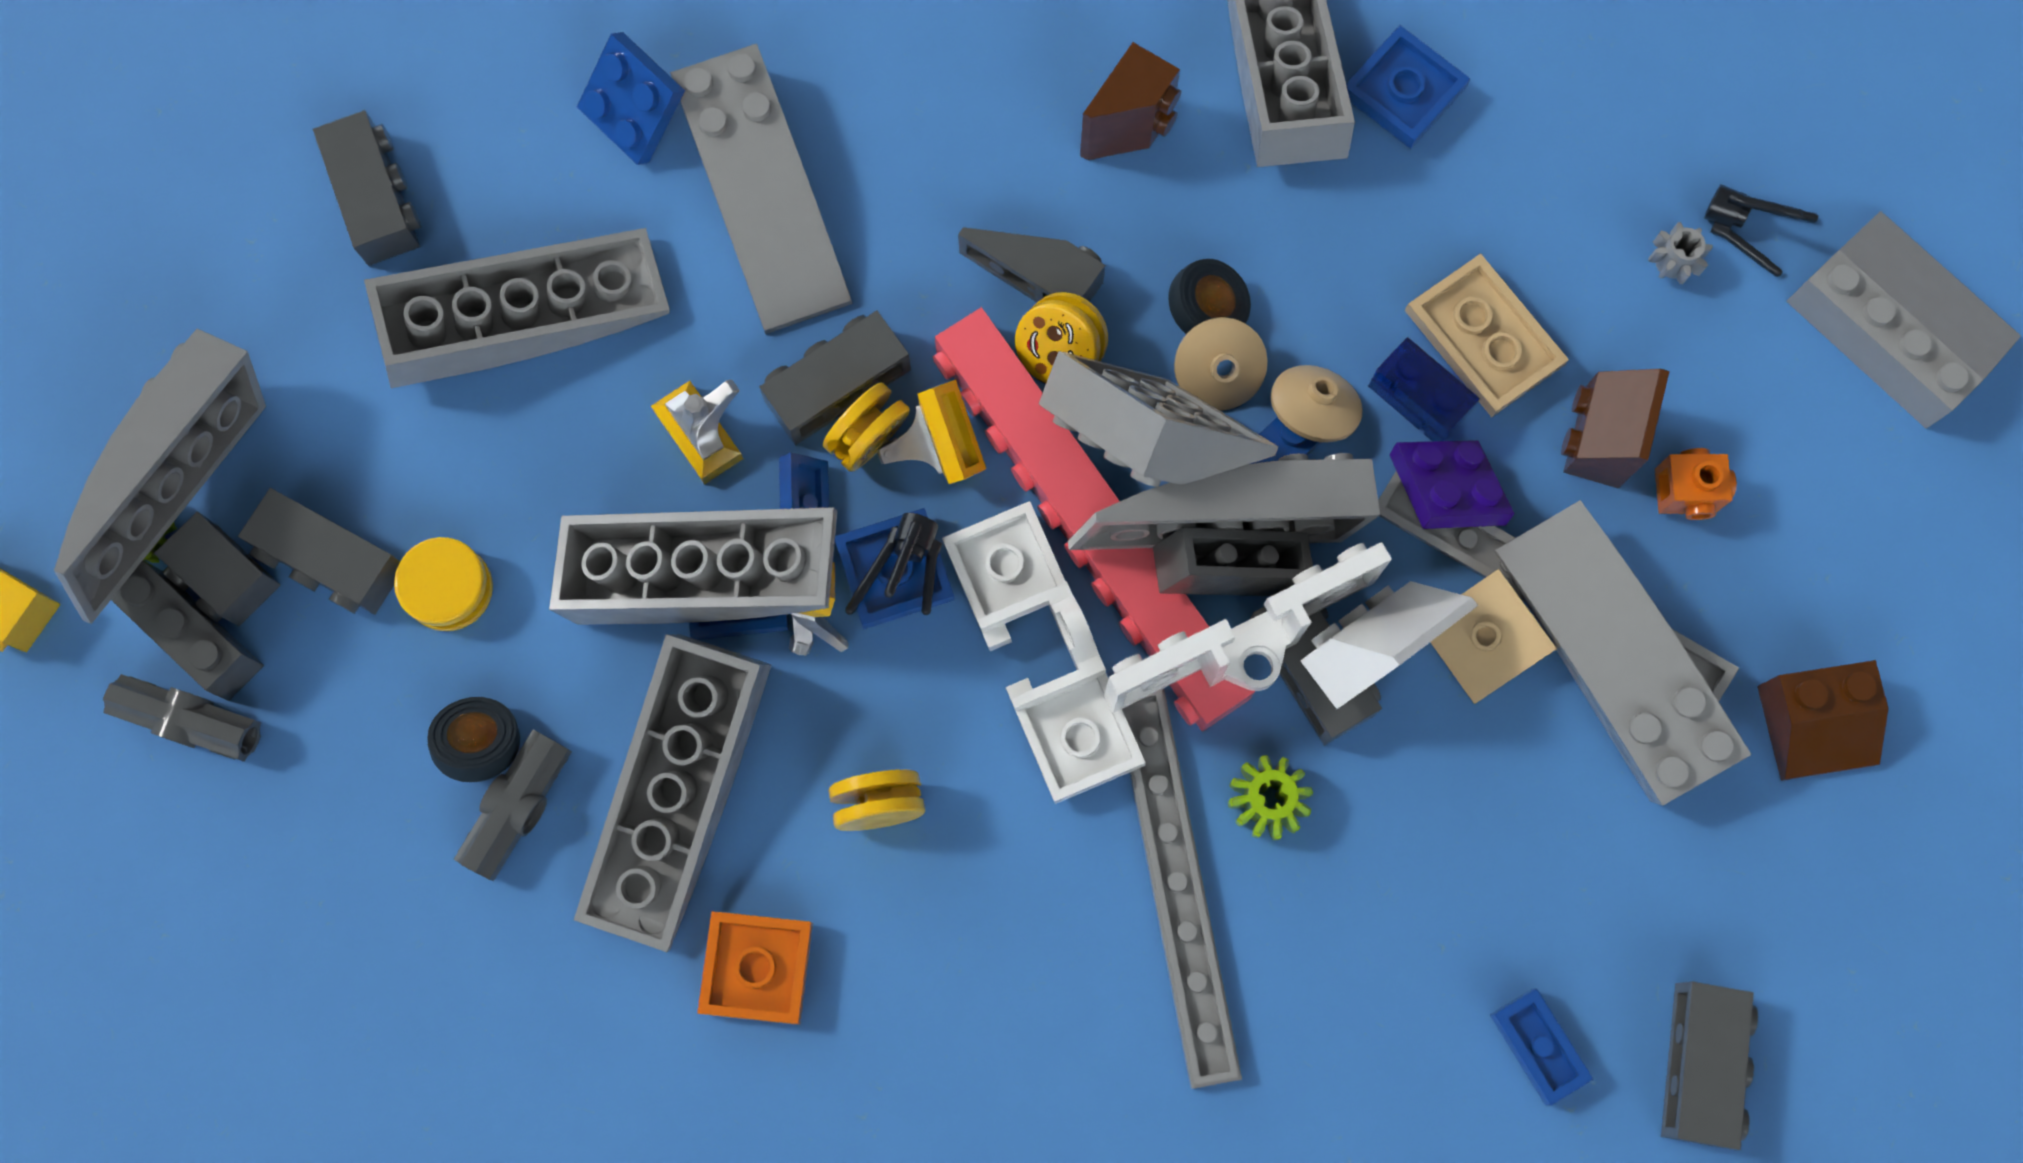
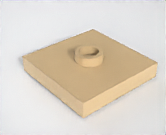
M1499 569L1461 594L1472 597L1478 606L1430 642L1474 704L1557 649Z

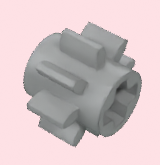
M1678 222L1670 231V234L1661 230L1653 241L1654 245L1658 248L1648 258L1649 262L1656 263V267L1660 272L1659 278H1677L1679 284H1684L1691 273L1700 276L1707 268L1708 263L1702 258L1707 256L1713 249V246L1705 243V239L1701 234V228L1696 230L1684 228L1682 223Z

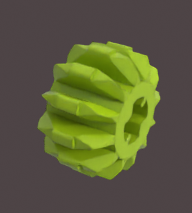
M1267 755L1259 758V771L1252 764L1246 762L1240 768L1246 780L1233 778L1229 784L1230 788L1243 795L1230 798L1228 800V807L1232 809L1244 807L1245 812L1235 822L1241 827L1250 819L1255 821L1256 823L1251 834L1254 838H1259L1263 834L1265 826L1268 825L1272 840H1279L1282 838V825L1291 833H1295L1300 829L1299 821L1294 815L1306 818L1311 814V808L1298 801L1313 795L1311 787L1297 788L1296 783L1305 776V772L1302 769H1298L1291 776L1286 774L1289 760L1285 757L1279 760L1275 770H1272L1271 760ZM1269 787L1276 790L1275 798L1281 801V806L1279 803H1276L1271 809L1265 807V797L1259 794V789L1264 793Z

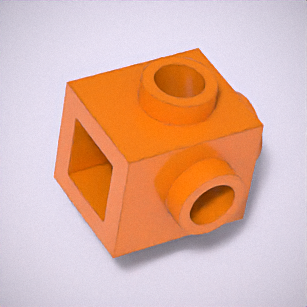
M1692 448L1684 450L1680 454H1670L1655 468L1659 514H1685L1688 520L1710 519L1715 517L1719 510L1732 501L1736 492V475L1733 470H1729L1728 454H1710L1709 449Z

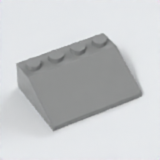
M1882 211L1874 216L1786 301L1926 429L1952 412L1988 376L2021 337L2018 332Z
M1058 351L1039 401L1040 406L1055 415L1053 422L1056 425L1079 432L1077 438L1079 441L1094 448L1104 449L1103 457L1114 464L1133 469L1130 475L1132 478L1154 487H1159L1161 481L1183 485L1275 456L1279 447L1166 378Z

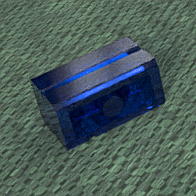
M1409 337L1377 368L1368 385L1369 388L1417 429H1423L1424 435L1431 441H1445L1467 418L1480 400L1477 395Z

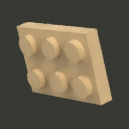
M1479 254L1408 303L1405 309L1408 316L1491 418L1560 370L1569 361L1567 356L1482 254Z

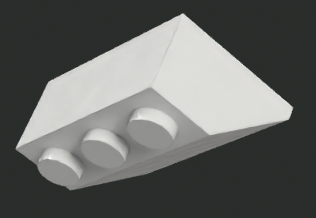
M1412 581L1395 593L1388 585L1365 602L1370 609L1369 611L1361 604L1340 619L1338 622L1344 629L1340 630L1337 624L1334 623L1314 637L1311 642L1316 649L1300 661L1335 708L1338 709L1397 668L1471 612L1478 604L1472 597Z

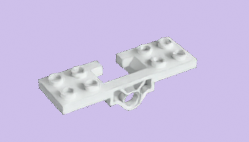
M1028 501L943 537L942 540L990 652L1012 643L1005 623L1049 605L1075 664L1076 671L1034 689L1028 678L1006 687L1054 803L1062 802L1146 766V762L1123 710L1121 709L1113 713L1104 696L1108 682L1105 666L1087 621L1067 581L1063 577L1031 502Z
M1380 542L1367 549L1364 543H1360L1338 555L1337 559L1339 562L1322 571L1320 565L1304 570L1292 579L1294 585L1266 599L1264 603L1267 609L1266 612L1232 629L1225 619L1190 637H1187L1183 631L1158 644L1160 651L1142 660L1140 654H1136L1117 663L1112 667L1115 674L1109 676L1104 695L1112 712L1115 713L1199 670L1204 674L1210 687L1226 680L1251 691H1262L1269 688L1280 674L1285 649L1297 644L1311 624L1310 615L1374 584L1392 560L1385 546ZM1254 654L1266 657L1271 665L1270 676L1263 680L1250 678L1244 670V660Z

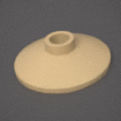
M1227 317L1208 319L1193 327L1180 342L1174 360L1175 377L1181 388L1219 411L1233 409L1250 400L1261 387L1267 371V353L1260 336L1244 322ZM1224 360H1230L1232 362L1231 371L1227 375H1218L1217 366Z
M1301 365L1289 368L1278 376L1271 390V404L1276 416L1289 430L1308 440L1325 443L1343 440L1353 434L1362 419V404L1355 389L1343 377L1322 367Z

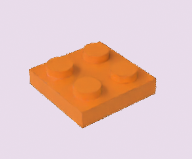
M711 911L697 1014L800 1025L813 923L810 921Z

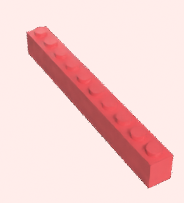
M982 307L934 336L937 354L933 356V360L946 380L953 377L963 390L960 393L967 411L973 417L979 414L988 426L985 434L990 444L998 454L1005 451L1015 465L1011 468L1013 476L1025 492L1030 489L1033 490L1041 502L1037 508L1046 524L1052 530L1059 527L1066 539L1069 540L1095 512L1120 502L1070 430L1056 425L1053 422L1055 415L1039 405L1043 392ZM1068 542L1064 544L1068 555L1078 568L1085 565L1094 577L1095 581L1091 585L1100 601L1106 607L1113 604L1122 617V620L1118 623L1128 641L1133 646L1140 643L1149 657L1160 651L1158 644L1165 639L1183 631L1187 637H1190L1209 627L1186 594L1159 593L1153 548L1069 550ZM1201 670L1169 685L1178 697L1174 704L1179 714L1188 725L1191 726L1196 723L1202 732L1248 702L1255 693V691L1245 689L1226 680L1210 687Z

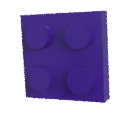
M1479 440L1396 442L1389 454L1423 529L1506 526L1515 514Z

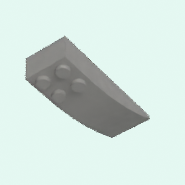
M1227 0L1240 84L1257 167L1348 158L1355 120L1327 1Z
M757 43L670 72L671 77L685 90L680 102L765 334L851 305L852 300Z
M646 228L364 280L391 388L486 370L535 358L624 331L670 313Z
M196 329L185 343H181L175 348L170 361L158 375L145 383L140 396L111 435L85 483L69 521L54 569L83 621L90 624L94 622L266 408L248 351Z
M1351 453L1332 454L1325 457L1324 460H1308L1306 454H1290L1279 458L1278 461L1247 464L1183 485L1167 483L1140 492L1095 512L1068 540L1069 550L1153 548L1154 545L1182 527L1302 532L1308 534L1309 543L1342 542L1380 516L1372 459H1353V454Z
M1581 500L1495 550L1498 558L1544 632L1557 648L1556 651L1651 802L1663 806L1752 755L1659 609Z
M835 508L561 516L549 610L577 625L711 622L786 615L829 608L837 510Z
M666 634L574 921L664 952L670 951L725 808L772 664L681 634Z

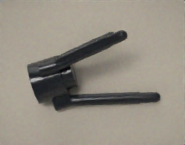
M1720 184L1704 216L1705 219L1714 222L1710 233L1725 238L1774 276H1781V268L1730 228L1733 225L1742 228L1751 209L1809 222H1816L1819 216L1816 213L1750 197L1747 194Z
M904 513L899 526L891 528L887 542L846 606V614L852 615L894 551L898 558L889 577L884 595L887 598L893 597L908 561L921 562L923 556H926L922 613L929 615L931 613L937 558L942 547V543L935 540L939 528L938 524L919 514Z

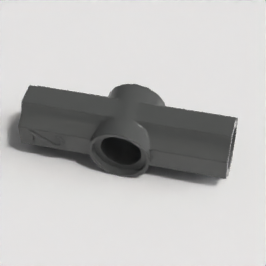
M121 674L117 680L109 684L103 697L105 705L103 713L151 729V734L191 748H195L197 745L234 760L238 759L244 762L255 751L261 737V723L256 720L213 706L214 702L173 687L166 690L132 676L128 677Z
M532 730L506 774L499 775L486 790L480 803L479 811L481 815L467 835L454 860L488 880L494 881L520 837L530 833L540 820L547 805V798L545 796L564 764L568 761L572 751L543 734Z

